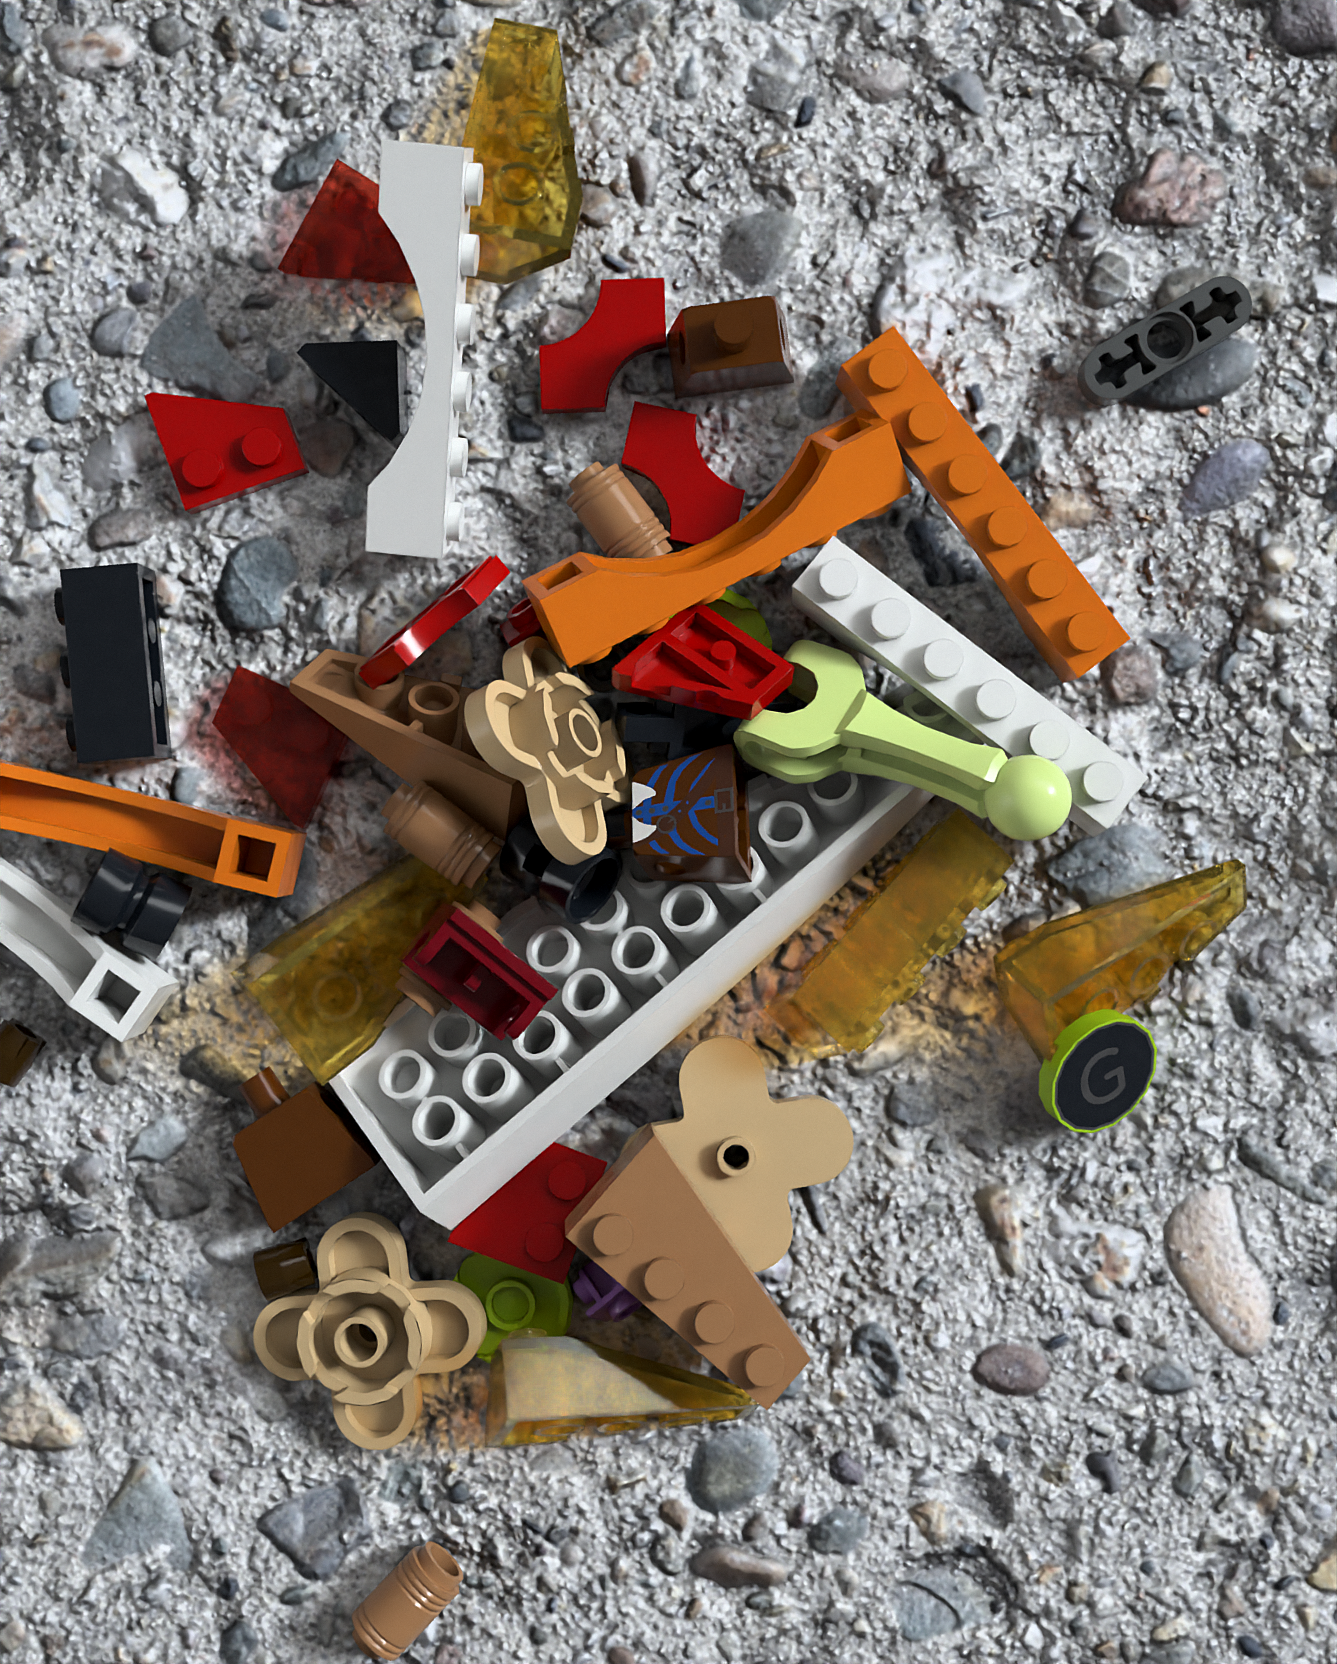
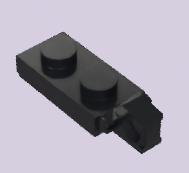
M780 694L764 710L791 713L797 710L798 702L791 694ZM654 698L653 704L647 702L617 703L614 723L624 742H647L646 748L649 749V752L664 754L666 759L671 761L720 745L732 744L741 761L746 762L739 754L733 739L734 732L743 719Z

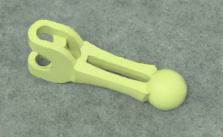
M810 640L794 642L783 657L784 660L795 666L792 684L787 687L789 693L800 698L808 705L804 709L791 713L763 709L751 721L743 719L734 732L735 746L743 760L753 767L793 784L815 782L838 771L891 779L913 785L953 801L982 819L988 817L1001 833L1015 840L1035 841L1050 836L1063 825L1069 815L1072 804V792L1069 781L1064 772L1052 761L1037 755H1019L1007 759L1004 751L1000 748L969 743L928 728L893 710L867 692L862 669L852 655Z

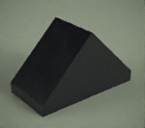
M398 341L305 343L296 353L306 365L397 450L409 430L406 354Z

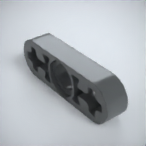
M1219 276L1212 278L1098 345L1082 361L1078 369L1077 383L1082 395L1095 405L1112 406L1118 404L1228 339L1244 326L1250 317L1252 299L1248 289L1243 283L1232 277ZM1212 298L1217 303L1227 299L1231 304L1232 310L1225 316L1226 321L1221 316H1218L1203 324L1196 331L1191 320L1209 307L1212 303ZM1158 325H1165L1175 330L1180 338V350L1177 356L1165 359L1154 355L1147 343L1149 330ZM1130 342L1131 348L1127 346L1125 343ZM1133 353L1137 364L1127 369L1116 380L1118 389L1111 382H1105L1100 385L1096 381L1095 375L1102 368L1099 360H1103L1106 366L1111 367ZM1142 368H1143L1145 371H1147L1148 374H1145V375H1144V374L1142 373Z

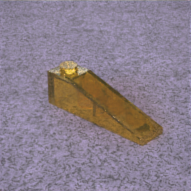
M494 18L461 147L474 148L473 163H481L483 165L484 176L481 205L470 206L469 234L479 235L480 250L476 277L467 276L468 278L507 285L571 258L583 206V191L581 179L578 178L573 128L570 127L566 102L567 90L557 30Z
M409 853L281 934L230 974L270 1027L321 1086H324L372 1048L386 1029V1026L383 1025L404 995L394 986L401 978L397 971L401 966H404L398 960L443 902L451 905L456 901L466 907L472 899L477 897L488 881V877L484 873L472 889L462 882L456 887L444 875H440L437 870H433L415 855Z
M1236 858L1045 922L1025 936L1012 940L1002 951L994 955L993 962L1000 998L1041 1065L1045 1058L1051 1062L1054 1053L1059 1048L1053 1044L1062 1030L1078 1018L1101 1009L1117 1010L1122 1014L1138 998L1148 1005L1162 991L1157 984L1163 979L1167 969L1179 958L1184 961L1194 960L1247 908L1246 865Z
M525 1328L510 1332L508 1339H502L491 1355L485 1424V1448L569 1442V1434L583 1431L585 1427L595 1425L597 1426V1431L604 1432L606 1437L625 1435L627 1431L645 1427L648 1424L647 1419L657 1417L659 1427L666 1429L742 1420L761 1405L738 1385L568 1336L547 1337L545 1329Z

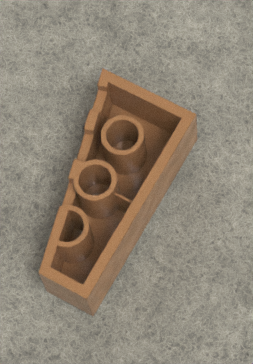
M649 1122L564 1220L565 1236L757 1403L768 1410L811 1359L800 1337Z

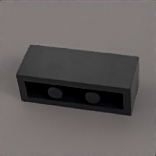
M139 563L60 569L61 587H57L55 590L54 607L57 619L62 626H65L67 651L61 653L60 672L65 687L71 689L73 714H69L66 719V737L71 751L77 752V763L101 765L172 758L155 571Z

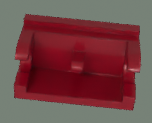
M444 902L398 959L500 1041L506 1036L512 1040L517 1039L548 1000L551 1001L559 991L463 911Z

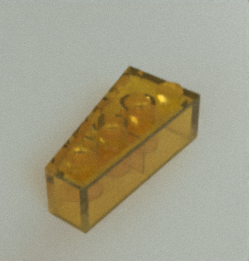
M959 808L937 820L884 877L881 883L886 888L880 895L876 891L873 892L845 919L841 929L846 934L839 941L836 938L830 940L819 952L816 951L799 969L801 971L800 976L805 979L796 990L784 995L778 992L765 1005L763 1010L817 1060L847 1054L852 1049L858 1054L862 1053L877 1039L885 1028V1025L879 1018L894 1001L900 1006L903 1005L923 985L927 977L920 971L933 955L936 954L943 958L962 940L967 933V929L961 923L975 907L980 911L985 910L1004 891L1007 883L1001 877L1015 860Z

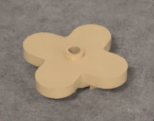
M532 636L505 652L502 662L504 680H495L467 697L464 707L465 722L470 738L482 758L496 771L517 779L524 785L533 826L546 849L562 863L576 865L599 854L604 849L607 831L603 813L611 812L632 801V778L635 775V771L612 718L601 723L594 709L585 700L595 694L585 682L572 674L571 669L551 648L547 640L538 636Z
M709 1036L694 1044L682 1060L679 1070V1089L684 1110L682 1116L652 1122L651 1124L679 1166L691 1180L713 1215L730 1236L750 1268L754 1272H760L778 1263L786 1254L791 1244L793 1224L788 1193L795 1188L825 1183L839 1175L848 1164L853 1152V1132L843 1111L835 1103L818 1095H799L777 1100L772 1099L768 1093L763 1064L756 1051L748 1043L734 1036ZM648 1124L638 1128L628 1137L622 1147L620 1156ZM732 1145H741L748 1151V1158L742 1164L730 1165L723 1158L725 1150Z
M355 1212L341 1218L329 1228L319 1243L317 1250L319 1288L299 1289L294 1293L274 1299L262 1310L256 1320L253 1342L260 1361L276 1376L292 1381L320 1380L325 1387L331 1389L334 1418L340 1431L348 1440L365 1449L384 1450L394 1447L403 1441L421 1415L423 1396L420 1374L450 1372L467 1364L484 1341L487 1331V1317L480 1299L463 1284L450 1280H412L409 1275L406 1244L399 1229L390 1220L377 1213ZM366 1326L370 1327L375 1334L369 1332Z

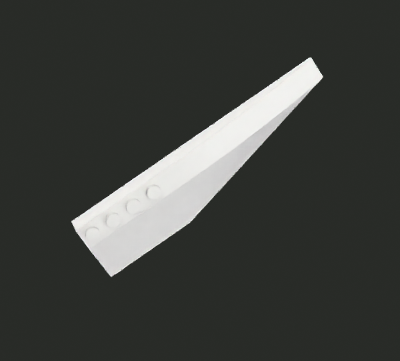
M920 691L906 696L903 699L904 705L895 709V711L928 728L969 743L984 745V742ZM838 771L819 781L800 784L786 782L773 775L767 778L765 773L748 781L752 882L657 881L649 878L635 859L633 848L621 849L619 852L623 865L616 889L599 912L586 922L576 925L567 922L542 904L541 900H538L536 896L518 904L500 919L502 924L496 932L504 939L502 944L559 990L551 1001L548 1000L517 1039L512 1040L506 1036L500 1041L455 1004H452L448 1012L442 1008L434 1018L411 999L406 998L321 1072L420 1213L451 1231L752 971L855 875L935 794L891 779Z

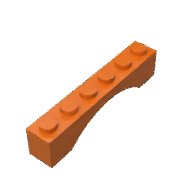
M894 326L841 365L835 381L836 386L855 411L864 409L890 422L903 463L934 497L976 552L1014 612L1025 635L1062 683L1078 679L1131 639Z
M860 409L807 436L792 465L770 494L742 520L712 539L679 552L648 558H608L577 552L522 580L521 582L551 648L569 668L577 664L585 665L599 661L610 653L612 646L635 634L645 635L655 632L667 624L670 616L692 605H705L719 599L725 593L728 586L748 576L756 577L772 572L780 566L783 558L804 547L813 548L826 544L832 536L836 537L837 530L859 519H871L886 513L891 509L892 502L912 492L891 424L883 418Z
M0 759V829L63 841L102 851H107L111 847L133 859L167 867L214 883L276 898L292 895L294 892L307 837L305 832Z

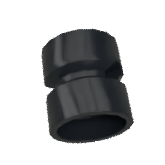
M530 813L514 827L506 839L500 854L499 863L503 876L525 892L533 896H539L542 904L573 925L586 922L595 916L607 903L619 882L623 865L621 857L606 846L599 854L576 865L562 863L541 842L533 826Z
M109 847L83 892L70 921L102 936L112 930L120 932L121 946L155 961L173 933L188 903L193 888L162 872H158L148 878L144 876L143 863Z

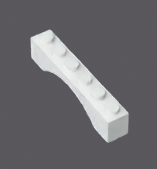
M381 139L378 213L399 242L415 278L425 322L426 363L421 397L408 433L389 464L368 486L365 551L443 559L452 547V541L460 542L462 539L465 508L464 503L454 502L456 477L464 478L466 474L468 439L458 437L459 411H469L472 392L471 372L462 371L463 344H473L476 322L475 305L465 303L467 276L476 277L480 250L479 235L469 234L470 206L481 205L484 177L483 165L481 163H473L474 148Z
M835 536L831 537L793 584L791 604L841 643L862 653L916 688L967 727L989 747L1002 749L1007 759L1019 755H1037L1055 763L1064 772L1071 787L1072 804L1067 818L1093 838L1106 831L1149 778Z
M0 857V942L32 967L54 988L67 1005L120 1042L143 1034L180 981L144 956L121 946L120 940L112 934L108 933L102 936L71 922L70 919L75 910L72 906Z

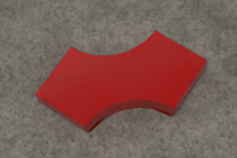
M664 278L601 280L597 305L588 321L570 337L557 343L539 346L541 410L543 414L606 412L609 390L620 370L629 361L642 353L667 347Z
M634 401L621 466L647 479L661 494L670 515V542L692 547L712 539L739 522L745 490L736 488L720 479L705 463L696 440L697 414Z
M490 555L455 580L411 621L392 634L360 667L361 671L358 674L374 690L409 667L440 636L480 606L510 574L508 568L497 555L494 557Z

